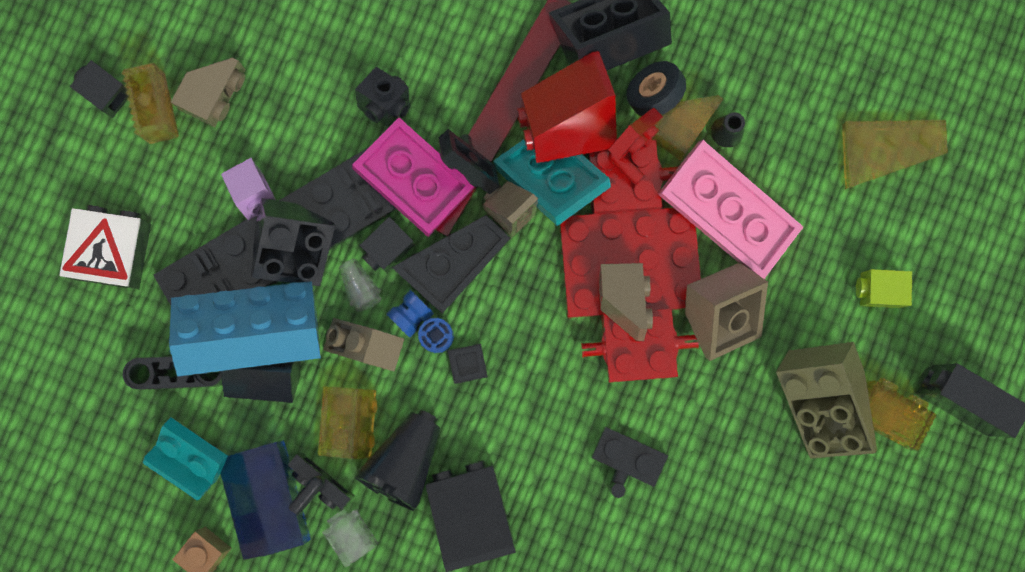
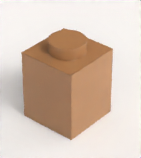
M204 527L191 535L172 560L187 572H213L232 548L207 527Z

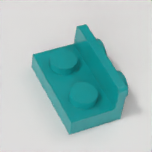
M170 418L162 426L156 445L144 456L143 464L194 499L200 500L218 480L228 456L173 418Z

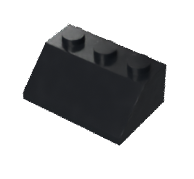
M579 0L549 12L550 20L569 65L592 52L599 51L607 71L672 44L670 12L660 0Z

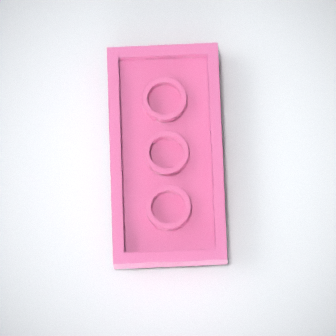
M704 140L699 141L658 193L660 197L738 263L743 264L764 279L803 229V226Z

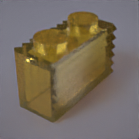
M155 63L124 69L121 74L124 76L123 81L126 83L124 87L127 89L126 94L129 96L127 99L130 102L128 107L132 109L130 112L133 115L131 120L135 122L133 125L136 128L134 133L149 144L179 137L165 73Z
M879 378L878 382L876 380L866 381L874 431L908 450L918 451L937 415L927 409L929 403L911 394L906 398L897 393L899 387L886 379Z

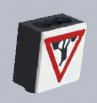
M87 205L86 210L72 208L59 276L72 280L139 290L151 224L140 219V213L120 210L119 215L107 214V208Z

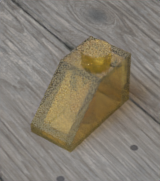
M716 95L679 102L673 109L662 115L663 118L656 125L659 132L652 140H656L657 145L681 160L723 101V98Z

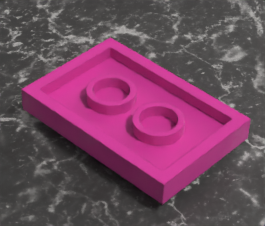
M400 118L352 164V169L427 237L474 189V186L467 181L462 173L456 169L448 168L443 163L440 154Z

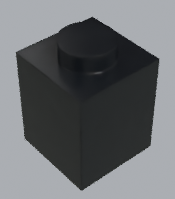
M92 60L76 72L74 81L70 85L73 90L112 119L133 94L131 90Z
M390 217L360 244L366 252L362 258L375 271L381 267L386 273L416 246L413 240Z

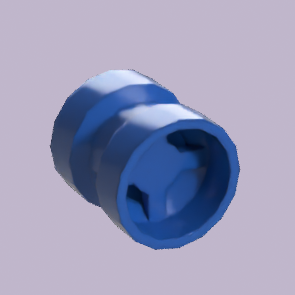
M411 290L403 296L402 304L398 307H392L386 313L410 338L418 331V325L421 321H426L434 315Z
M430 318L420 326L418 339L426 350L433 353H442L452 345L454 333L451 326L445 320Z

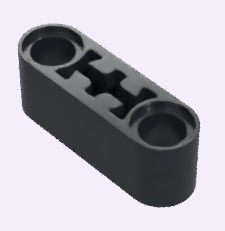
M172 357L135 358L130 360L123 369L124 382L132 389L152 390L222 386L221 371H219L217 378L212 381L207 378L206 373L178 377L164 376L163 370H175ZM143 365H146L150 371V376L145 383H141L137 375L139 368Z

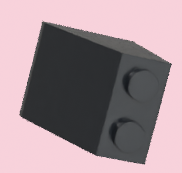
M485 460L465 465L466 472L453 475L451 469L432 474L433 481L426 484L446 572L516 553L515 541L494 464L486 466Z

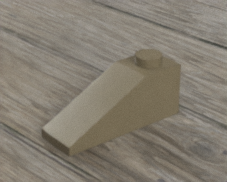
M509 181L491 194L486 193L484 196L486 200L483 204L484 211L511 238L536 215L538 198L533 193Z

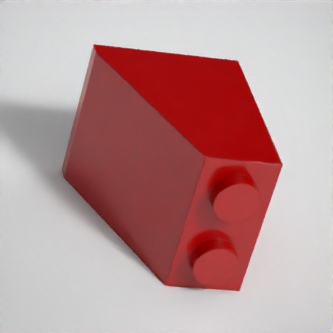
M599 51L588 54L521 93L522 107L517 108L520 128H527V130H523L526 150H533L536 163L607 150L617 140L615 93Z

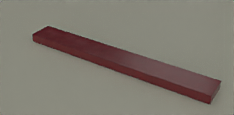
M547 0L468 134L472 139L473 148L490 162H493L518 119L517 108L522 107L521 93L540 82L561 46L550 20L549 12L571 4L567 0ZM474 187L435 231L446 237L450 235L477 187Z

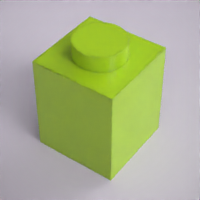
M870 269L862 272L861 277L856 282V296L860 298V306L887 308L912 306V271Z

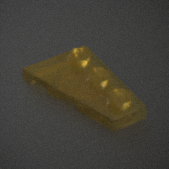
M946 120L846 121L842 124L845 190L948 153Z

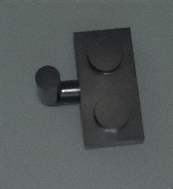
M447 129L438 137L441 149L439 154L443 163L448 168L458 170L472 186H479L488 194H491L500 187L495 165L473 148L472 139L468 134H462L458 137L451 130Z
M604 427L591 458L616 469L608 489L613 496L621 498L626 492L624 484L628 475L655 487L668 455Z
M304 453L296 454L288 464L294 470L291 475L304 486L288 506V509L295 515L299 516L318 492H320L318 498L331 509H335L337 506L342 510L354 498L350 491Z

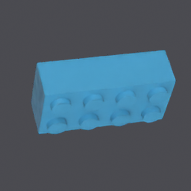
M312 281L171 298L169 348L177 377L321 358Z

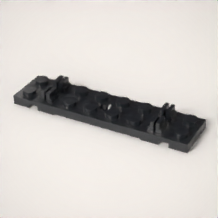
M367 149L279 200L297 203L334 222L335 229L329 250L369 228L396 210L389 201L352 169V164ZM257 216L243 221L153 275L170 305L171 298L249 289L260 286L266 287L277 282L256 279L251 276Z

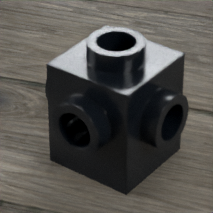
M375 67L355 89L357 107L364 112L368 119L375 123L380 122L388 128L398 118L403 119L410 109L409 87L398 76H391L378 67Z

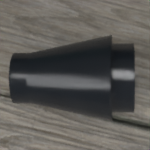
M737 112L718 117L711 126L713 140L719 146L726 148L739 144L744 135V117Z

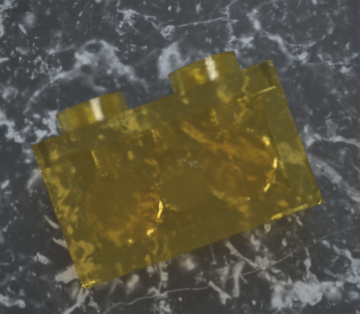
M323 386L318 446L319 456L348 459H364L372 456V449L375 444L373 434L374 418L377 412L376 390Z

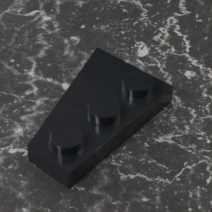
M485 215L391 268L443 314L511 238Z

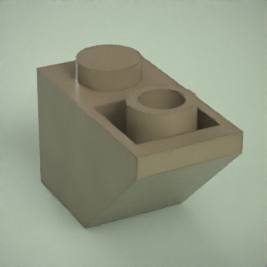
M230 58L186 72L171 103L180 111L215 128L218 121H223L227 116L230 108L228 102L234 91L238 92L245 81V68L238 60Z
M643 263L601 264L599 272L600 310L636 341H644L647 329H652L653 313L652 308H646L645 297L650 296V277L644 276Z
M333 318L326 334L323 350L395 372L404 338Z

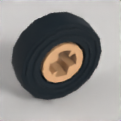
M668 61L655 62L639 71L630 81L627 88V101L639 116H643L653 107L661 115L666 114L683 98L686 91V79L674 63Z

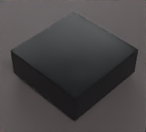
M481 344L448 350L454 384L488 377Z

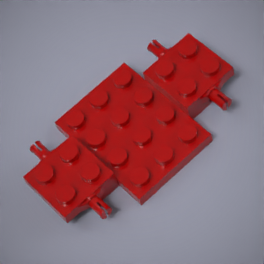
M651 140L646 145H643L634 155L630 152L625 155L645 175L635 185L609 160L610 151L608 149L588 153L589 161L609 177L611 187L591 201L592 214L570 216L560 224L567 317L601 316L603 335L601 342L581 343V349H595L582 351V358L602 356L607 365L608 383L678 377L676 360L678 349L699 348V343H685V341L697 340L695 334L677 336L673 327L672 310L685 309L687 285L701 279L696 226L675 208L661 209L662 199L658 195L663 181H668L678 167L662 168L657 156L656 140ZM643 263L644 276L650 277V296L645 297L646 308H652L653 327L652 329H647L644 341H636L600 310L599 272L601 264Z

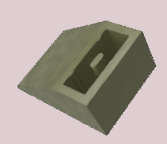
M854 342L789 350L776 373L809 457L823 458L875 454L877 446L865 371Z

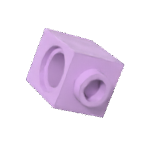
M252 158L221 173L235 205L247 220L258 216L261 198L276 200L263 173Z

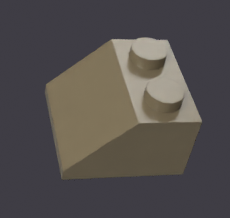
M737 263L687 285L685 314L705 358L709 361L762 337L768 281L741 263Z

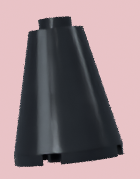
M420 410L418 414L411 412L358 470L355 479L376 494L381 493L388 497L389 501L405 509L416 510L421 500L441 430L436 425L438 419L423 410Z

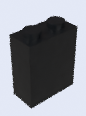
M958 363L932 365L931 368L927 367L919 377L918 385L920 387L916 395L986 436L1016 438L1025 422L1024 402Z

